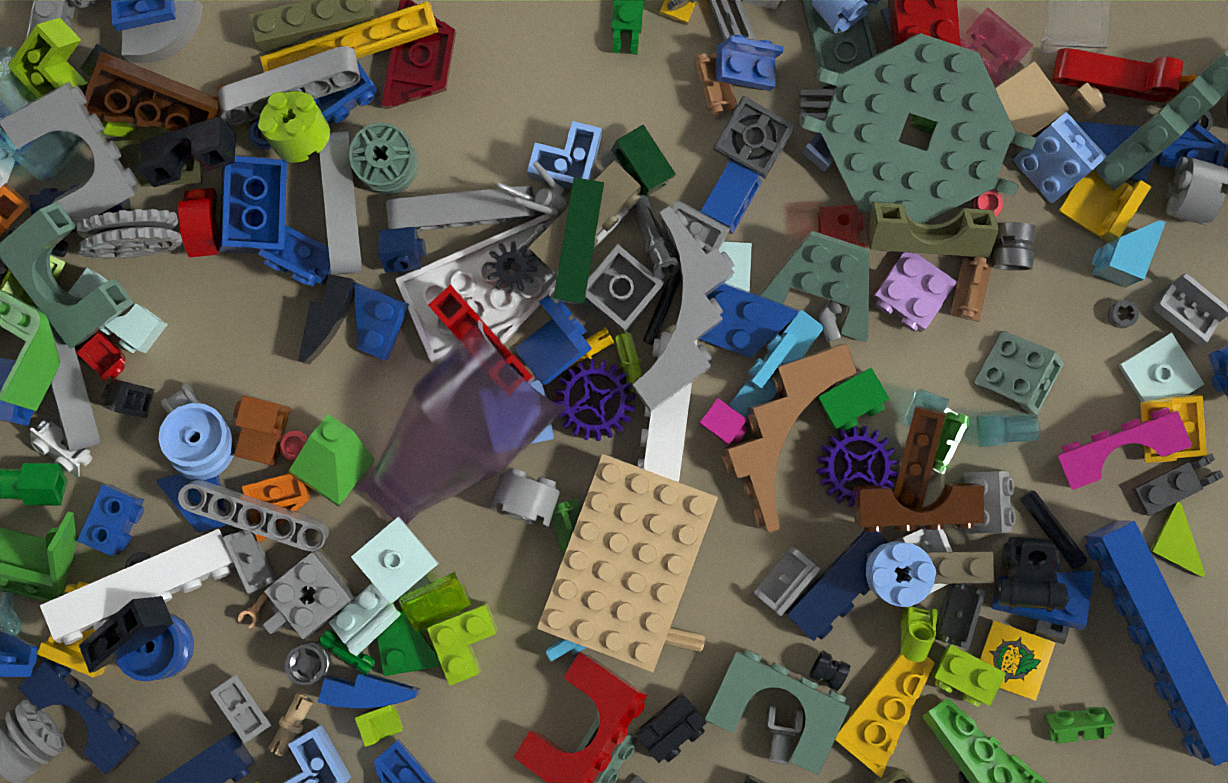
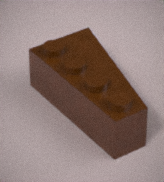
M102 51L98 55L84 93L87 103L84 105L90 115L95 113L98 118L108 122H129L148 128L149 126L163 127L170 131L213 119L218 109V97Z

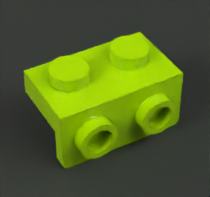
M948 644L936 670H932L930 676L937 679L934 685L949 693L952 692L953 688L963 692L962 699L978 708L981 702L991 706L1006 675L1002 670L951 644Z

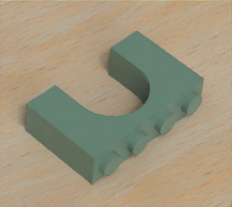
M55 202L39 209L0 242V258L18 280L21 287L38 306L39 310L47 316L59 337L71 349L89 339L134 302L116 278L98 286L84 298L68 294L57 284L50 268V255L55 245L72 232L76 225L59 202Z
M745 649L744 653L737 651L705 720L734 733L748 702L755 693L771 687L785 689L798 698L804 708L806 717L804 731L790 762L819 775L850 708V705L845 703L847 697L833 690H829L828 694L816 689L818 683L804 676L797 680L788 675L789 669L775 662L770 667L760 662L762 656L748 649Z

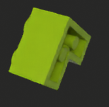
M60 17L37 24L7 66L37 98L69 81L73 87L78 86L81 91L88 84L67 62L70 55L81 42V39Z
M488 603L435 623L427 628L449 686L474 677L481 672L471 644L498 633V628Z

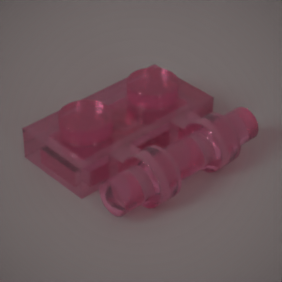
M988 7L966 32L974 39V42L969 45L960 38L961 47L977 52L983 46L995 56V59L990 63L980 54L991 80L997 85H1000L1007 77L998 69L1003 63L1010 70H1013L1033 46L1031 42Z

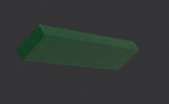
M575 177L573 179L554 300L581 305L585 303L604 182Z

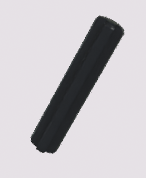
M1034 490L1025 493L1020 498L1021 502L1050 540H1053L1054 545L1074 569L1082 567L1087 562V557Z

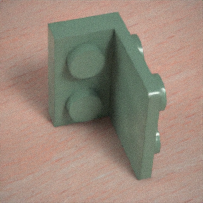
M1002 331L975 383L982 388L1019 403L1026 412L1037 416L1065 363L1055 351Z

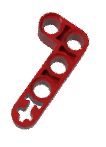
M1063 48L1057 50L1052 81L1060 85L1081 88L1088 82L1091 87H1095L1103 93L1152 102H1165L1179 92L1183 61L1173 57H1158L1151 63L1083 50Z

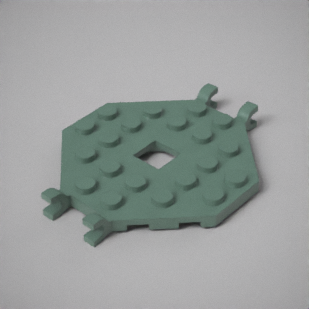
M918 33L908 38V40L842 73L819 67L816 79L836 87L825 119L821 120L803 114L800 126L804 129L821 133L858 210L871 214L874 202L904 204L909 217L918 223L924 224L991 189L1015 196L1019 185L1013 181L997 177L1009 144L1011 142L1032 150L1037 138L1014 130L979 52ZM909 113L936 122L925 150L899 142Z

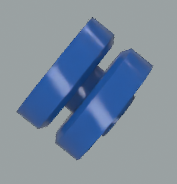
M170 613L173 625L156 639L116 660L122 672L134 680L146 682L162 680L179 674L187 667L193 656L194 649L192 631L186 622L175 614Z

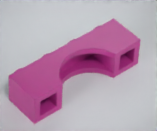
M1166 407L1150 413L1152 417L1150 420L1140 423L1138 418L1121 424L1122 430L1110 434L1107 429L1091 435V442L1080 445L1078 440L1062 446L1063 452L1057 455L1071 489L1074 490L1101 480L1104 461L1119 446L1129 443L1143 444L1155 450L1161 457L1191 447V441L1177 410L1170 412L1169 408Z

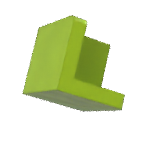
M395 704L377 707L360 713L355 717L365 747L403 730Z

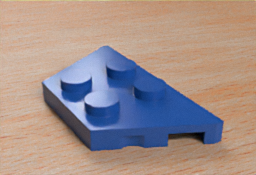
M723 283L706 296L708 299L713 297L723 310L720 316L723 320L699 339L751 358L797 316L798 309Z

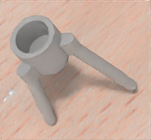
M537 161L533 163V166L551 188L541 189L536 197L505 184H497L498 189L516 196L514 203L546 213L553 218L559 217L566 209L567 199L561 195L564 188L558 185Z

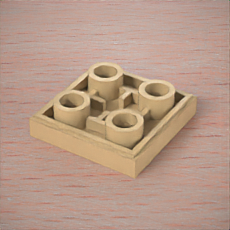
M1035 61L995 88L1014 130L1027 135H1035L1070 110Z

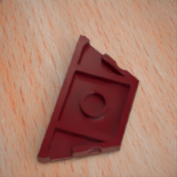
M399 0L398 11L417 4L412 0ZM434 16L438 28L437 33L391 48L381 105L384 109L393 108L447 91L456 37L454 28Z

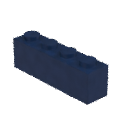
M863 531L784 614L811 640L815 641L817 637L820 640L825 638L833 629L831 623L838 616L843 618L854 607L852 601L860 593L864 596L870 591L866 577L867 553H872L880 545L889 542L879 532Z

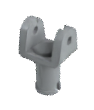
M769 704L765 728L767 731H770V734H773L768 762L788 765L791 737H794V735L802 730L803 710L797 709L795 711L793 728L774 726L776 705Z

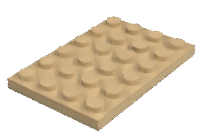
M602 454L537 629L654 673L718 497Z

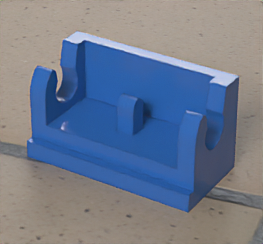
M730 160L700 212L731 228L729 232L733 234L762 184L760 175Z

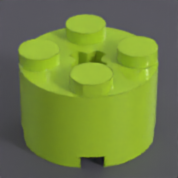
M300 91L275 92L269 97L268 104L260 114L258 123L260 131L274 152L286 162L298 163L309 159L308 155L314 151L319 153L328 143L330 137L329 125L315 100L308 93Z

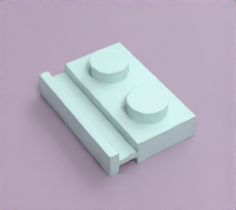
M371 583L341 610L329 624L342 642L349 648L350 653L357 656L392 624L401 613L396 609L394 603L390 604L376 586Z

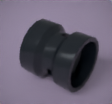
M822 650L811 668L809 677L817 682L824 680L828 688L837 692L845 682L851 665L842 660L833 661L832 655Z

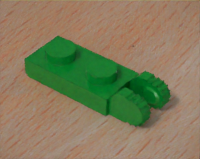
M614 0L612 53H619L621 49L620 34L621 32L632 33V39L630 40L631 54L638 55L644 0Z

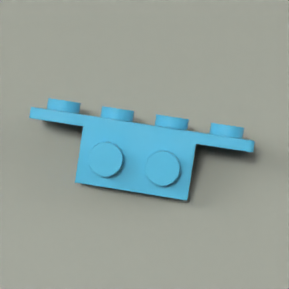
M803 310L798 311L797 316L791 320L781 335L776 334L766 347L769 351L762 360L758 358L748 371L751 376L730 402L729 406L746 418V416L750 415L748 407L771 400L776 394L771 375L775 374L774 371L780 364L803 357L824 329L823 325Z

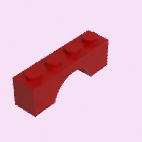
M451 284L428 304L432 311L511 399L515 398L535 380Z

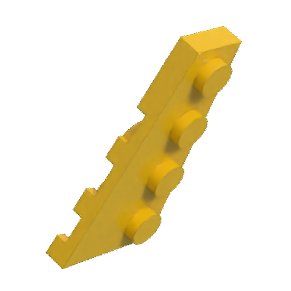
M900 652L843 722L835 738L839 744L880 778L884 774L890 755L893 754L897 746V740L904 725L906 726L910 718V712L916 699L919 698L935 664L929 657L922 662H913L905 658Z

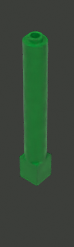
M23 463L21 469L0 468V499H22L24 505L61 506L68 480L60 464Z

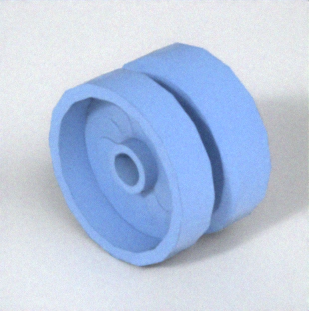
M190 403L177 407L167 415L160 426L158 440L161 451L180 475L190 480H207L216 477L227 469L234 457L235 450L233 449L234 438L232 432L218 411L206 404Z

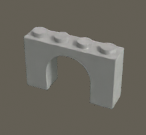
M69 81L4 116L0 120V124L16 149L48 132L58 130L72 132L87 142L95 160L93 175L86 182L58 196L53 201V203L59 202L76 225L82 219H90V216L99 215L134 196L137 191L135 185L138 184V181L131 169H124L120 163L119 158L121 154L114 142H107L101 131L104 130L100 119L95 113L90 115L84 105L87 103V100L78 86L73 87Z

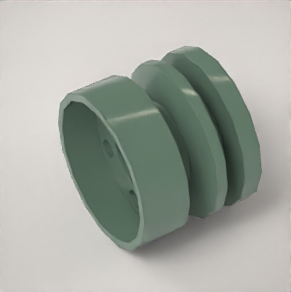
M381 122L367 125L357 132L350 143L349 160L351 168L363 184L373 192L382 195L401 193L411 186L416 178L419 167L417 152L406 134L396 126ZM379 152L386 153L388 158L384 161L378 159L376 155Z

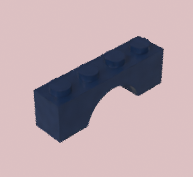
M52 660L44 661L18 689L39 710L51 705H65L76 710L84 719L88 730V741L84 754L105 775L114 771L140 744L135 738L137 736L136 733L128 725H121L113 717L115 715L114 711L107 704L99 703L92 696V689L83 681L78 682L70 674L71 669Z

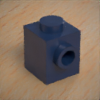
M415 227L379 231L378 255L385 273L421 269V258L426 256V245L424 239L419 238Z

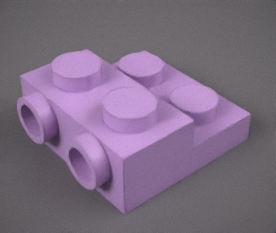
M903 252L872 298L877 301L875 305L881 311L889 315L893 312L902 318L900 322L903 326L913 332H916L917 329L922 332L926 330L957 281L917 253Z

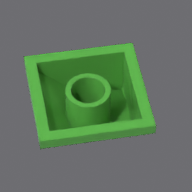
M327 414L309 436L289 469V473L339 507L368 471L375 459L353 430Z

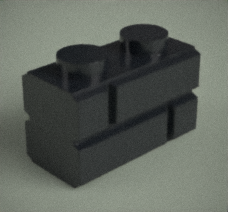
M681 692L635 731V735L658 763L664 759L668 763L682 751L679 748L680 745L688 739L691 743L694 742L705 732L703 726L707 723L684 693Z

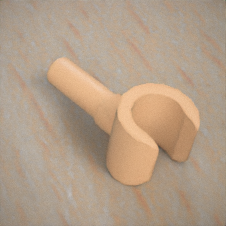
M264 591L252 608L244 610L239 615L238 622H241L246 617V614L251 615L253 618V622L248 628H252L260 622V611L269 598Z

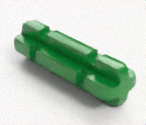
M326 630L322 634L318 642L319 645L327 650L332 649L331 653L351 666L356 665V669L363 674L370 672L375 664V660L367 654L362 655V651L357 656L350 653L346 644L337 638V634L330 630Z

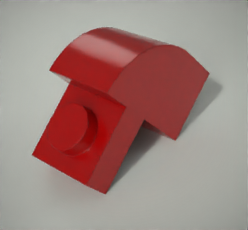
M215 188L184 191L183 201L178 203L180 232L188 258L219 254L220 231L215 218L217 203Z

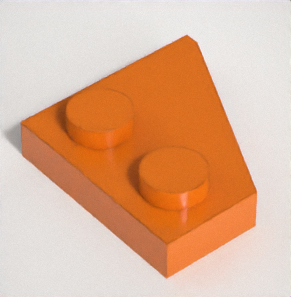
M290 473L241 486L245 495L295 512L310 499L307 485ZM253 508L248 509L251 521L260 522L261 513ZM277 519V527L284 523L286 519ZM255 534L257 542H262L266 538Z

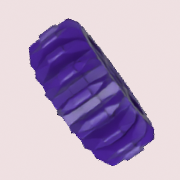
M589 359L590 369L584 370L583 364L578 362L577 368L580 371L579 373L575 374L571 368H568L567 373L571 377L570 381L562 377L559 379V382L566 386L565 390L555 389L554 393L563 396V400L554 401V406H564V410L556 415L558 418L568 416L569 419L564 422L563 427L567 429L574 424L576 426L572 431L574 436H577L582 429L585 430L583 439L586 441L589 440L590 432H595L596 441H601V431H605L610 439L613 437L610 430L611 427L614 426L618 432L623 431L622 426L618 423L620 419L626 423L630 422L631 418L625 415L624 411L634 412L635 410L634 406L626 404L627 400L636 399L635 394H626L625 390L632 387V383L627 382L622 385L621 381L625 379L627 374L622 372L616 377L614 373L617 370V365L615 364L611 366L609 371H606L605 360H601L600 368H594V360ZM590 376L605 377L615 387L599 390L593 385ZM581 380L585 388V396L570 406L571 391ZM588 386L591 387L593 392H597V396L598 394L602 396L607 395L603 397L604 399L600 400L601 415L597 408H593V404L591 407L586 404V401L590 400ZM620 395L621 401L618 412L608 421L604 406L607 401ZM586 410L592 411L597 416L600 425L585 424L579 421L573 414Z
M855 426L849 429V436H847L845 431L839 429L837 431L840 438L839 441L830 435L827 439L832 447L830 448L827 445L820 447L823 452L827 453V457H817L816 461L825 463V468L816 469V473H826L827 478L819 481V484L821 486L828 483L831 484L826 494L831 496L837 491L838 495L835 500L837 503H841L846 496L848 497L847 507L854 506V492L843 487L854 478H859L869 486L885 485L889 488H894L895 484L887 479L888 476L898 477L899 472L890 470V465H898L899 460H889L888 455L894 454L896 450L894 447L887 450L883 448L889 442L887 437L879 442L876 441L879 436L878 430H874L870 437H868L867 426H862L859 435H857ZM857 441L863 442L871 448L859 456L848 450L844 445ZM837 452L840 454V458L845 465L844 471L839 475L838 479L835 476L833 467ZM877 454L881 463V472L878 480L874 478L875 476L870 468L871 462L876 458ZM865 459L863 461L864 466L861 467L864 468V471L862 473L855 472L850 474L852 472L851 467H853L851 465L852 460L856 462Z

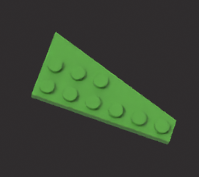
M948 698L922 716L970 783H1048L1015 754L1010 756L1000 748L1001 743L993 736L988 738L977 728L976 721Z

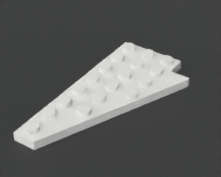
M624 207L617 215L619 218L618 222L608 232L603 229L595 237L598 242L594 245V249L626 217L629 210ZM548 214L542 215L395 279L405 303L409 304L408 310L432 363L460 352L470 376H474L482 368V365L428 306L450 284L503 344L541 306L539 301L548 294L551 296L555 291L557 277L537 258L532 262L526 263L527 266H535L538 270L537 272L526 271V275L532 277L534 282L530 284L525 279L520 280L525 289L522 292L518 289L517 283H513L512 293H507L508 282H504L499 290L496 289V283L501 278L498 276L493 280H489L487 276L497 271L496 269L486 268L485 265L487 262L497 263V260L492 258L489 253L494 251L501 256L502 252L498 246L500 243H503L506 251L510 252L511 241H515L517 250L535 232L537 225L544 224L548 228L557 218H553ZM529 248L527 249V252L523 255L524 258L528 257L529 255H532ZM515 261L511 264V269L508 272L509 276H515V271L518 273L521 267L516 265Z

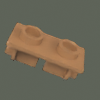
M717 52L709 56L706 53L700 54L695 57L696 62L694 63L701 83L705 84L703 91L708 105L707 110H711L714 118L737 107L731 83L716 81Z
M963 256L949 315L977 322L980 321L993 263L986 262L987 259L975 256L973 259Z

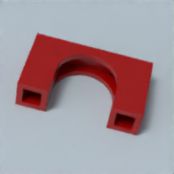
M579 652L565 674L564 679L594 701L600 719L596 737L585 749L576 753H568L543 734L529 731L513 757L547 783H594L593 781L598 773L604 771L609 765L612 758L610 754L615 746L620 745L628 734L627 727L632 719L637 718L645 707L644 700L647 697L645 693L592 656Z

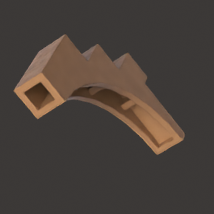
M839 344L780 364L774 371L775 374L771 375V379L776 392L781 391L782 396L748 407L750 415L746 416L751 432H756L757 437L724 448L726 455L722 456V462L727 474L732 473L733 477L737 479L746 476L747 480L743 481V486L748 499L753 498L756 509L752 510L754 520L758 528L763 527V530L768 533L780 529L775 507L774 481L778 457L786 436L799 414L816 396L834 383L857 373L847 344Z

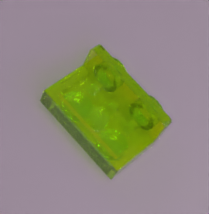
M455 571L399 597L400 606L415 631L429 627L437 621L451 614L459 613L471 605L467 589L464 584H461Z

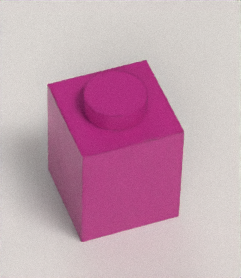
M719 398L715 400L699 422L700 426L726 445H729L732 440L738 443L747 431V428L743 426L747 419Z

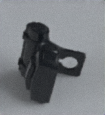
M1009 537L1002 551V564L1007 569V579H1001L995 590V596L999 605L1009 606L1010 609H1015V607L1046 609L1048 612H1052L1054 609L1065 610L1069 601L1068 590L1065 584L1058 583L1056 572H1059L1061 560L1059 550L1054 545L1053 540Z

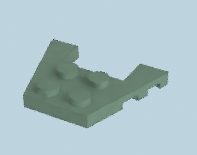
M810 231L788 258L786 264L774 275L769 285L759 295L784 304L789 288L792 287L850 306L841 328V335L867 342L870 249Z

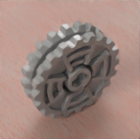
M157 209L121 210L115 213L107 212L103 213V215L90 216V219H82L81 222L76 223L77 235L85 238L79 243V254L93 259H125L128 257L152 256L156 253L174 250L182 245L181 234L173 231L179 226V217L175 212L169 213L167 210L157 211Z

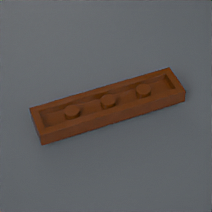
M915 406L894 490L895 498L903 507L911 509L923 507L946 416L945 412ZM913 525L912 531H916L918 525Z

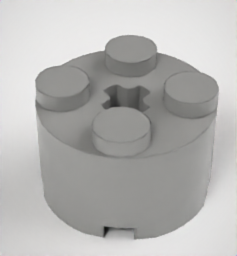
M1181 156L1175 167L1173 182H1167L1163 190L1162 198L1167 200L1165 213L1169 216L1206 226V222L1211 223L1224 202L1226 194L1220 191L1222 183L1228 184V169L1195 158Z
M509 468L507 473L501 474L490 509L497 512L499 506L505 511L504 515L532 525H537L538 520L543 521V527L548 528L560 492L555 489L556 482L538 477V480L534 481L528 479L525 472Z

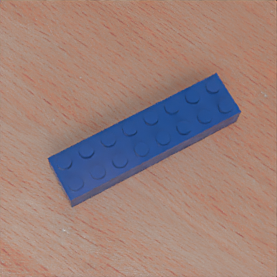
M1116 520L1085 535L1084 537L1087 541V544H1085L1086 551L1093 561H1097L1101 569L1099 577L1107 589H1111L1115 597L1112 600L1118 614L1125 617L1129 625L1126 631L1134 644L1138 643L1143 653L1140 655L1142 664L1148 672L1152 671L1157 681L1154 683L1155 690L1162 700H1166L1170 708L1168 716L1176 728H1180L1184 736L1182 744L1190 756H1194L1214 766L1227 761L1228 706L1136 522Z

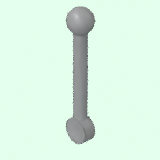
M544 224L537 225L535 232L515 252L519 253L523 245L529 247L547 227ZM508 259V264L505 262L503 269L509 272L511 264L515 259Z

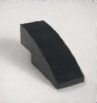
M328 274L323 303L310 301L298 359L299 362L310 365L323 352L337 333L354 296V286L357 283L354 279Z

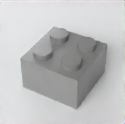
M617 244L589 277L585 301L622 332L626 333L662 291L665 283L656 278L651 271Z

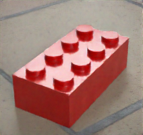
M888 0L892 47L918 33L961 46L957 0Z

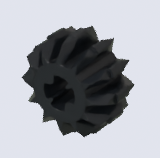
M511 241L510 252H507L505 245L500 243L498 246L502 252L501 256L494 251L489 253L492 258L497 260V263L487 262L485 265L486 268L496 269L497 272L491 273L487 277L489 280H493L498 276L501 278L495 286L498 290L502 288L504 282H508L507 293H512L513 283H517L518 289L522 292L525 289L520 280L525 279L530 284L534 282L532 277L526 275V271L537 272L538 268L527 266L526 263L534 261L536 257L534 254L526 258L523 257L528 249L526 245H523L519 253L515 252V241ZM508 259H515L516 265L521 267L519 273L515 271V276H509L508 271L503 269V264L505 262L508 264Z

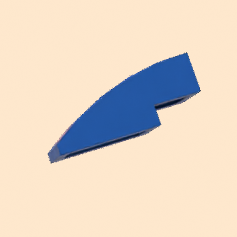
M359 673L356 682L329 675L324 678L317 703L345 708L382 707L413 699L419 694L420 688L369 673Z

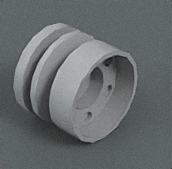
M28 699L20 702L16 709L7 712L5 720L0 719V775L10 783H23L39 770L40 763H49L53 757L62 753L66 746L64 736L52 717L44 709L39 710Z

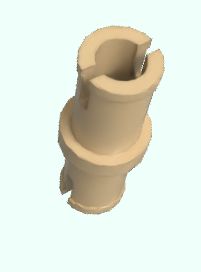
M301 693L295 694V698L286 715L282 716L278 722L280 727L268 746L270 752H273L275 749V755L280 757L287 755L288 744L294 740L296 734L301 733L303 729L301 724L314 703L311 698L305 700L307 698L306 695Z

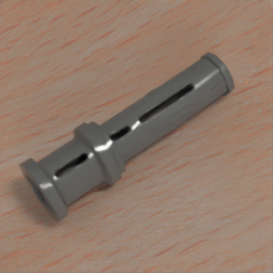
M639 195L641 198L632 207V210L646 241L645 253L654 264L653 272L655 277L658 279L670 278L678 273L680 263L672 255L670 240L662 235L648 197Z

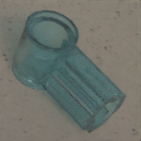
M1002 414L976 417L979 447L1001 446L1010 442L1039 440L1040 422L1037 414L1004 417Z

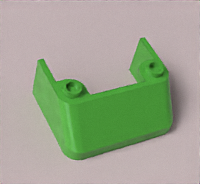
M0 288V331L3 327L26 341L0 391V400L37 411L60 365L56 343L49 320L43 312Z
M67 512L60 527L51 528L45 538L0 527V591L43 602H49L62 596L77 546L74 513Z

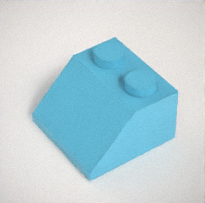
M1159 220L1107 243L1102 248H1098L1092 259V265H1095L1092 274L1123 287H1128L1144 280L1166 222Z

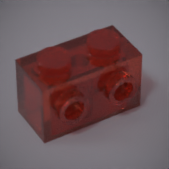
M857 205L820 207L817 212L818 233L865 248V244L860 243L859 231H863L862 213H857Z

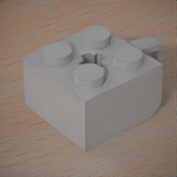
M313 551L264 591L275 604L271 608L275 615L265 622L263 626L270 634L275 633L284 625L288 630L293 627L300 637L305 639L345 608L356 596L319 551ZM306 589H315L316 593L313 595L314 602L313 599L307 600Z

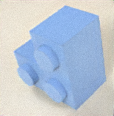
M572 121L565 150L535 142L527 170L529 179L547 183L533 166V163L537 161L552 179L564 188L572 189L574 177L591 180L602 138V128Z
M322 724L288 744L302 771L282 783H347L352 778Z

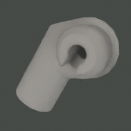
M828 300L819 314V322L823 325V333L827 343L841 338L836 322L847 308V305Z

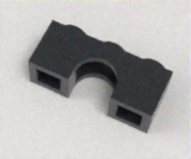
M220 116L140 141L137 170L155 188L181 180L183 166L194 157L207 171L235 163L236 134Z

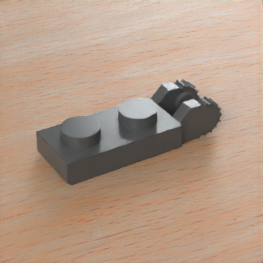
M1207 454V456H1202L1192 462H1185L1134 487L1133 491L1146 516L1177 503V501L1179 502L1203 490L1204 486L1223 478L1221 470L1213 471L1198 479L1194 471L1211 464L1215 460L1213 454Z

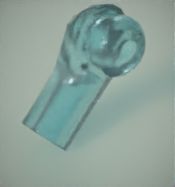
M2 591L0 595V628L4 633L15 636L22 630V622L13 610L17 595Z

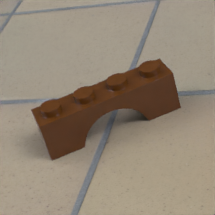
M976 482L945 483L940 496L933 503L917 509L903 507L895 498L891 488L885 485L854 486V520L858 526L864 527L866 532L882 531V526H894V530L911 531L913 530V525H925L927 530L944 529V524H955V528L973 529L974 523H984V486Z

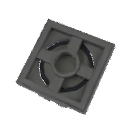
M743 95L715 143L713 150L727 157L728 161L732 160L766 179L796 125Z

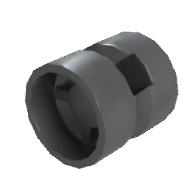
M1020 222L997 223L999 231L995 242L999 244V247L994 250L993 267L1011 271L1032 270L1034 252L1030 249V246L1035 244L1036 226Z
M307 642L292 649L286 656L284 663L285 673L295 684L301 686L311 685L327 675L332 665V658L329 650L319 645V643Z

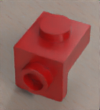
M100 330L76 349V353L99 374V378L103 382L109 377L116 378L125 368V354Z

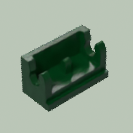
M644 124L617 139L611 149L623 169L641 185L640 195L648 197L667 185L668 181L676 175Z

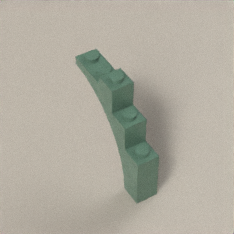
M1228 48L1219 54L1184 89L1094 168L1113 191L1181 137L1190 125L1210 110L1228 92Z

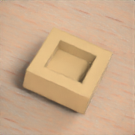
M1088 82L1070 96L1088 120L1106 107L1101 92L1097 88L1091 87Z

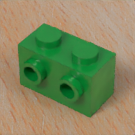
M872 367L815 398L831 429L835 430L840 427L843 431L857 425L858 421L856 418L867 412L868 416L871 417L884 410L883 403L890 399Z

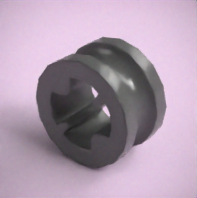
M1130 300L1119 301L1113 304L1108 311L1109 322L1116 328L1123 329L1132 326L1139 318L1138 307ZM1127 308L1130 312L1127 316H1130V319L1121 321L1118 318V315L1121 313H1118L1117 310Z

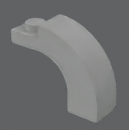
M174 0L176 19L122 30V56L130 63H151L166 59L179 52L191 40L199 26L203 5L200 1Z

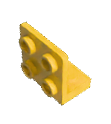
M1093 169L1073 186L1059 208V213L1107 243H1110L1120 238L1151 186L1142 180L1132 186L1124 182L1113 191Z

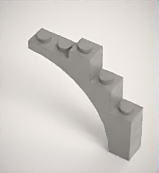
M670 205L659 212V220L671 238L680 263L682 280L681 309L676 328L666 349L651 369L632 385V388L650 412L710 369L711 365L708 362L712 359L710 354L702 344L696 346L694 342L722 322L723 318L720 316L723 313L722 308L713 297L708 299L706 296L733 276L734 271L732 268L735 266L725 251L720 253L717 248H714L708 254H705L706 246L697 234L693 236L685 227L688 225L686 218L678 209L674 212Z

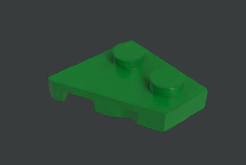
M401 610V615L377 636L384 676L441 666L438 655L429 645L423 633L415 626L414 621L406 610Z

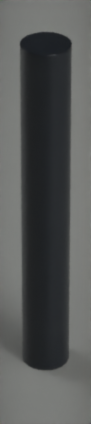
M680 270L668 279L643 338V342L649 345H654V338L657 339L680 284Z

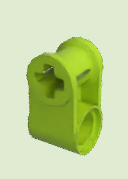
M913 606L903 607L900 619V649L903 656L908 660L922 662L927 658L936 636L937 609L931 608L926 610Z

